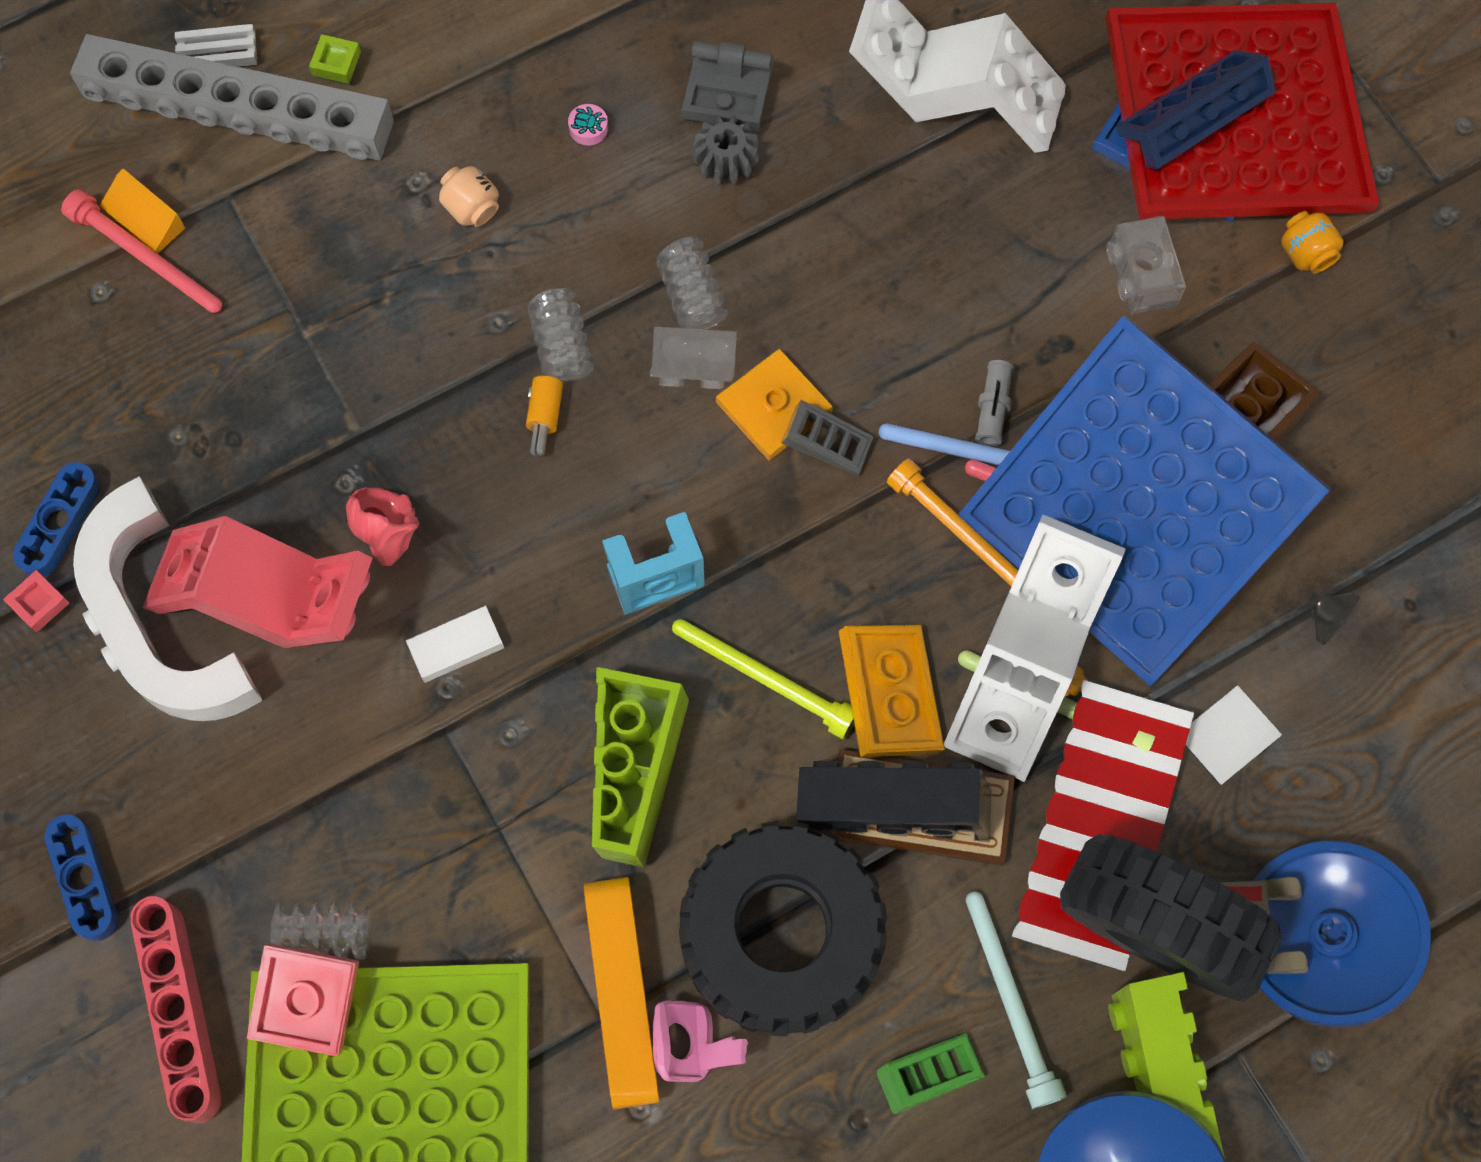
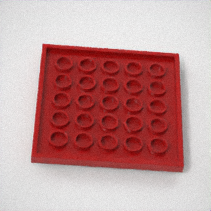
M1336 3L1108 9L1105 20L1122 121L1233 50L1267 55L1276 90L1274 94L1158 169L1146 167L1140 141L1125 138L1139 220L1297 215L1303 211H1307L1309 214L1319 212L1325 214L1368 213L1375 211L1379 205Z

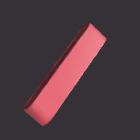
M157 896L146 897L133 907L131 927L167 1105L170 1112L178 1119L193 1123H205L213 1119L219 1112L221 1092L184 917L176 906ZM159 910H165L166 920L161 928L151 931L149 928L151 916ZM173 953L175 956L173 969L168 974L160 976L158 971L160 960L165 955ZM182 997L185 1003L183 1014L178 1019L170 1021L167 1016L168 1006L176 998ZM191 1042L194 1047V1056L187 1065L180 1067L177 1062L178 1049L183 1044ZM200 1088L204 1094L203 1104L198 1111L190 1113L186 1107L187 1096L192 1090Z

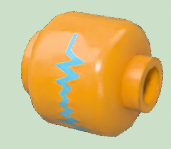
M1303 211L1286 223L1288 229L1282 236L1281 245L1298 270L1311 271L1313 274H1317L1328 269L1340 259L1341 254L1339 251L1343 247L1344 240L1325 213L1319 212L1309 215L1307 211Z

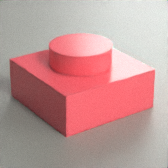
M37 570L3 599L36 633L69 604Z

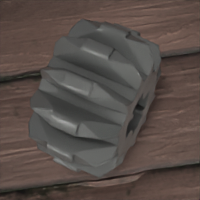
M719 115L715 119V125L703 122L701 133L695 134L693 139V148L695 149L693 161L696 166H700L703 178L714 174V180L717 185L723 178H729L733 185H735L738 180V174L749 178L752 166H757L759 161V152L757 151L759 139L757 134H751L752 128L749 122L738 125L735 115L729 122H723Z

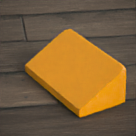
M122 169L116 175L99 205L102 210L135 238L157 254L185 229L178 214L125 169Z

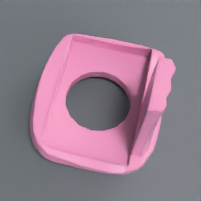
M663 1001L656 1005L653 1020V1059L656 1071L665 1081L698 1082L705 1078L708 1071L713 1068L744 1064L746 1062L747 1039L729 1037L713 1043L712 1016L705 1005L687 1001ZM673 1023L682 1025L690 1038V1050L682 1060L675 1058L671 1054L669 1027Z

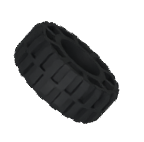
M777 821L761 823V829L748 832L744 828L731 835L730 841L722 846L717 844L706 854V861L700 868L696 867L688 881L689 887L681 902L680 944L684 963L694 986L719 1015L725 1019L729 1018L740 1024L741 1028L755 1033L757 1030L772 1033L771 1036H788V1034L800 1032L806 1034L819 1030L821 1026L832 1021H837L847 1014L848 1010L864 996L877 974L885 952L887 912L885 903L881 902L878 893L880 886L874 874L867 872L862 865V857L853 848L847 850L838 843L839 838L825 830L823 834L808 830L809 825L793 822V827L778 826ZM788 887L807 894L818 904L824 916L826 936L820 952L810 963L793 971L780 972L762 967L747 954L740 939L739 922L745 906L756 894L769 888Z
M1097 834L1085 842L1060 892L1062 910L1089 930L1170 974L1184 972L1186 981L1235 1001L1241 1000L1244 1002L1257 994L1282 941L1281 928L1278 925V921L1274 917L1269 916L1264 909L1247 900L1246 897L1177 860L1112 835L1105 834L1103 836Z

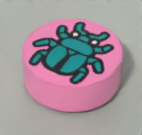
M583 104L576 107L569 115V132L577 143L587 146L595 145L606 137L608 133L607 115L599 106Z

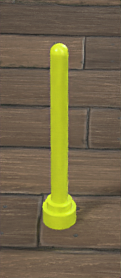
M678 619L673 623L672 631L675 635L823 718V724L829 727L828 732L845 740L854 727L855 723L850 703L844 701L841 704L834 701L832 704L683 619Z

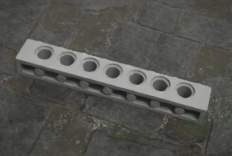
M89 34L85 35L70 71V75L82 96L95 102L105 100L119 103L131 110H140L142 108L158 112L168 118L183 117L196 120L198 123L208 127L219 125L233 128L235 131L245 135H252L253 133L265 135L281 143H290L292 141L306 144L318 151L333 150L346 153L350 157L359 160L369 158L381 161L394 123L388 99Z

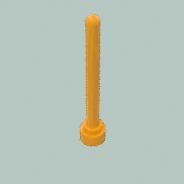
M910 458L903 461L892 472L886 483L898 494L903 492L907 497L910 495L914 496L1012 587L1018 569L923 483L925 478L920 474L921 468Z

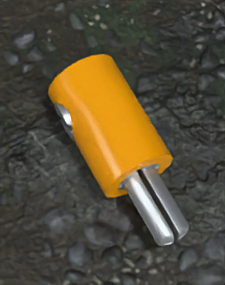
M551 376L534 377L532 387L529 389L530 399L526 428L533 431L530 452L535 456L545 454L547 435L557 430L563 382Z

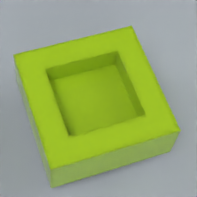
M321 34L309 65L312 76L349 84L361 54L359 43Z

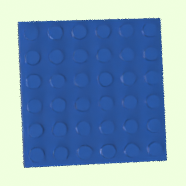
M1122 316L958 515L1017 568H1020L1042 515L1125 548L1123 558L1089 632L1151 687L1332 489L1129 317ZM1061 563L1055 566L1056 572L1063 578L1072 579L1078 576L1077 570L1070 564Z

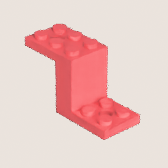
M222 516L172 530L142 608L155 614L193 608L282 648L344 640L345 636L349 634L354 626L356 619L354 609L359 595L368 586L370 580L368 570L372 557L357 550L316 559L227 516Z

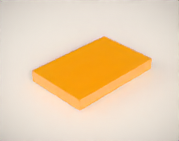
M844 626L840 629L839 637L860 757L938 754L945 750L922 626Z

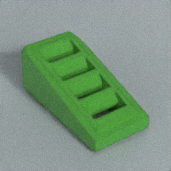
M966 1033L886 1063L877 1070V1077L893 1114H898L985 1077ZM954 1050L964 1075L957 1076L947 1052ZM934 1057L937 1058L946 1079L944 1083H941L931 1059ZM919 1064L927 1083L928 1089L923 1090L913 1067ZM900 1071L902 1072V1075L910 1092V1096L899 1073Z

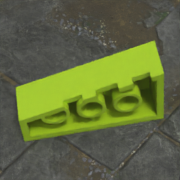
M597 667L598 699L595 708L597 737L596 747H594L596 773L595 788H593L592 847L602 859L645 868L689 698L680 683Z
M1184 972L1126 985L1111 995L1113 1003H1109L1108 1010L1114 1030H1121L1126 1049L1121 1050V1060L1127 1077L1134 1078L1137 1092L1160 1096L1189 1111L1208 1129L1223 1153L1214 1107L1209 1100L1202 1101L1200 1091H1205L1207 1087L1204 1062L1197 1053H1192L1190 1043L1193 1042V1032H1197L1193 1012L1186 1011L1184 1006L1181 1005L1179 991L1188 989Z

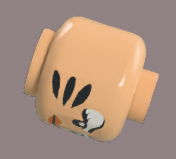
M467 166L462 169L453 167L442 177L440 183L443 187L439 193V201L462 226L474 224L476 227H479L489 221L499 208L497 203L499 192L495 185L476 166Z

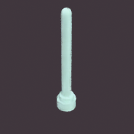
M972 891L966 896V904L1031 1077L1027 1080L1030 1089L1026 1090L1031 1107L1036 1109L1065 1099L1067 1094L1061 1078L1056 1079L1053 1071L1048 1072L985 900L981 893Z

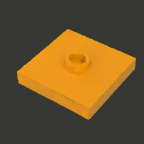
M780 349L716 396V403L768 461L788 447L781 444L795 406L800 400L817 406L830 414L833 406ZM806 421L801 435H804L812 428L813 422Z

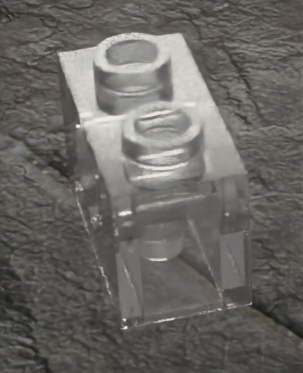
M1164 216L1117 224L1111 241L1107 243V256L1109 263L1112 266L1116 265L1119 275L1117 281L1118 293L1122 301H1127L1130 314L1178 306L1186 289V284ZM1136 263H1143L1150 269L1140 268Z

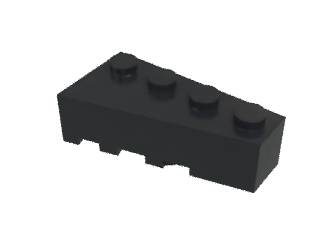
M819 760L813 762V767H799L796 821L808 824V830L861 834L868 832V825L876 826V831L879 833L905 837L912 833V828L921 829V832L924 834L933 835L934 839L952 840L953 835H956L957 831L974 832V841L990 842L992 790L981 769H974L975 765L968 762H950L947 764V768H929L927 763L908 761L902 763V768H884V764L877 761H860L857 763V767H840L838 762Z

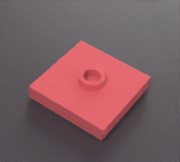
M270 943L264 945L247 1039L339 1056L343 1050L359 961Z

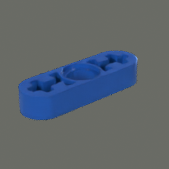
M74 462L65 465L58 472L13 551V559L15 564L26 575L30 576L37 570L43 577L48 576L56 569L100 491V481L89 466L84 463ZM83 478L86 481V485L83 488L77 486L73 489L70 486L73 480L80 481ZM61 497H64L67 501L72 499L75 503V506H70V504L65 500H62ZM59 510L67 512L68 520L63 527L56 530L47 528V519L53 512ZM43 533L48 539L53 540L54 542L51 544L46 539L43 541L39 537V535ZM41 551L44 554V558L41 561L34 560L31 562L28 559V555L31 552L38 554Z
M58 816L48 824L44 838L72 929L76 934L85 939L102 941L111 936L118 925V913L91 829L76 816ZM69 827L76 832L78 831V834L72 837L73 847L80 854L86 852V855L72 856L69 846L59 842V839L65 836V828ZM80 866H89L93 872L91 883L84 889L74 890L70 884L72 872ZM90 899L94 910L104 913L105 917L98 920L99 928L95 930L85 925V921L91 918L89 906L82 901L77 903V900Z

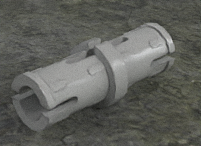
M1004 360L989 361L984 393L980 394L978 399V407L981 409L975 440L982 445L998 446L1001 444L1005 414L1011 410L1012 400L1009 397V390L1014 365ZM996 390L998 391L994 416H992V408Z

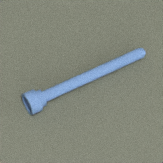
M889 423L882 424L878 431L879 436L884 440L999 465L1010 452L1005 449Z

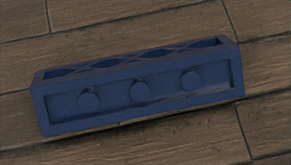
M1233 50L1116 125L1118 135L1140 141L1146 167L1154 169L1162 167L1276 92L1269 58L1267 55Z

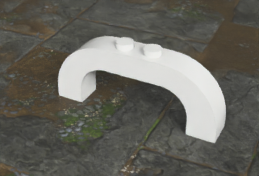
M139 476L115 489L97 504L79 532L75 545L73 566L77 587L88 608V611L83 613V617L95 636L101 633L107 645L101 649V652L110 668L114 672L119 669L128 683L159 710L181 719L193 721L218 720L236 715L260 703L263 699L244 664L234 652L205 668L195 671H178L165 666L124 589L122 571L125 560L131 550L145 538L170 526L152 492Z

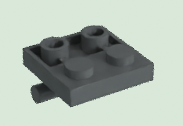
M694 40L692 47V57H694L682 106V119L715 124L717 115L720 116L723 122H729L735 115L738 125L749 122L752 128L751 131L759 132L774 67V57L772 54L747 50L746 45L722 41L721 45Z

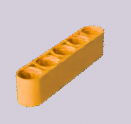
M629 877L584 883V896L612 1108L616 1110L659 1103L658 1083L653 1059L652 1039Z

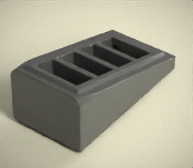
M800 400L795 406L781 444L858 476L873 436L817 406ZM807 420L813 422L808 438L801 435ZM821 427L828 429L823 445L816 443ZM836 433L843 435V438L836 453L830 450ZM851 439L859 442L852 461L844 457Z

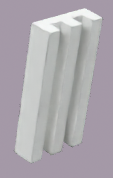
M253 24L175 32V40L177 42L175 52L177 54L187 56L210 53L211 55L195 56V58L237 67L257 65L256 32ZM248 49V51L226 53V51Z

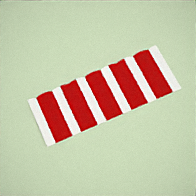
M1083 680L1081 687L1082 697L1078 701L1073 714V729L1065 742V759L1061 763L1056 775V791L1047 807V824L1039 836L1037 844L1038 856L1034 860L1029 872V888L1022 898L1019 909L1020 921L1016 925L1012 937L1125 971L1130 952L1094 933L1065 913L1061 908L1060 892L1085 842L1097 834L1103 836L1105 834L1112 835L1157 852L1194 713ZM1138 731L1155 736L1148 754L1132 744Z

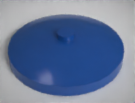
M1321 841L1301 845L1286 851L1269 862L1253 881L1295 877L1299 880L1302 890V896L1299 900H1269L1270 916L1278 921V925L1281 928L1282 941L1276 953L1303 952L1308 961V971L1304 974H1266L1259 987L1260 990L1275 1005L1288 1014L1305 1022L1326 1027L1342 1028L1367 1024L1390 1014L1400 1007L1420 983L1427 968L1431 947L1428 913L1420 893L1409 877L1385 856L1366 847L1340 841Z
M1116 1091L1092 1097L1066 1113L1047 1137L1038 1162L1226 1161L1211 1133L1189 1111L1168 1099L1154 1094L1137 1091Z

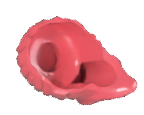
M365 487L357 489L350 496L346 504L348 525L353 535L370 546L372 555L382 566H392L408 549L411 537L419 526V520L415 517V509L412 508L408 495H398L381 488Z

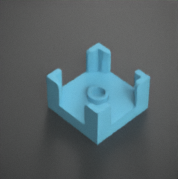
M685 512L666 519V525L674 543L669 546V553L644 562L634 564L623 535H617L602 541L609 562L606 564L624 615L705 586L704 559Z

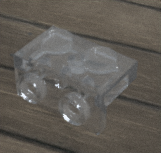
M654 326L650 377H659L660 386L683 387L684 379L700 380V388L725 389V381L734 382L737 332Z

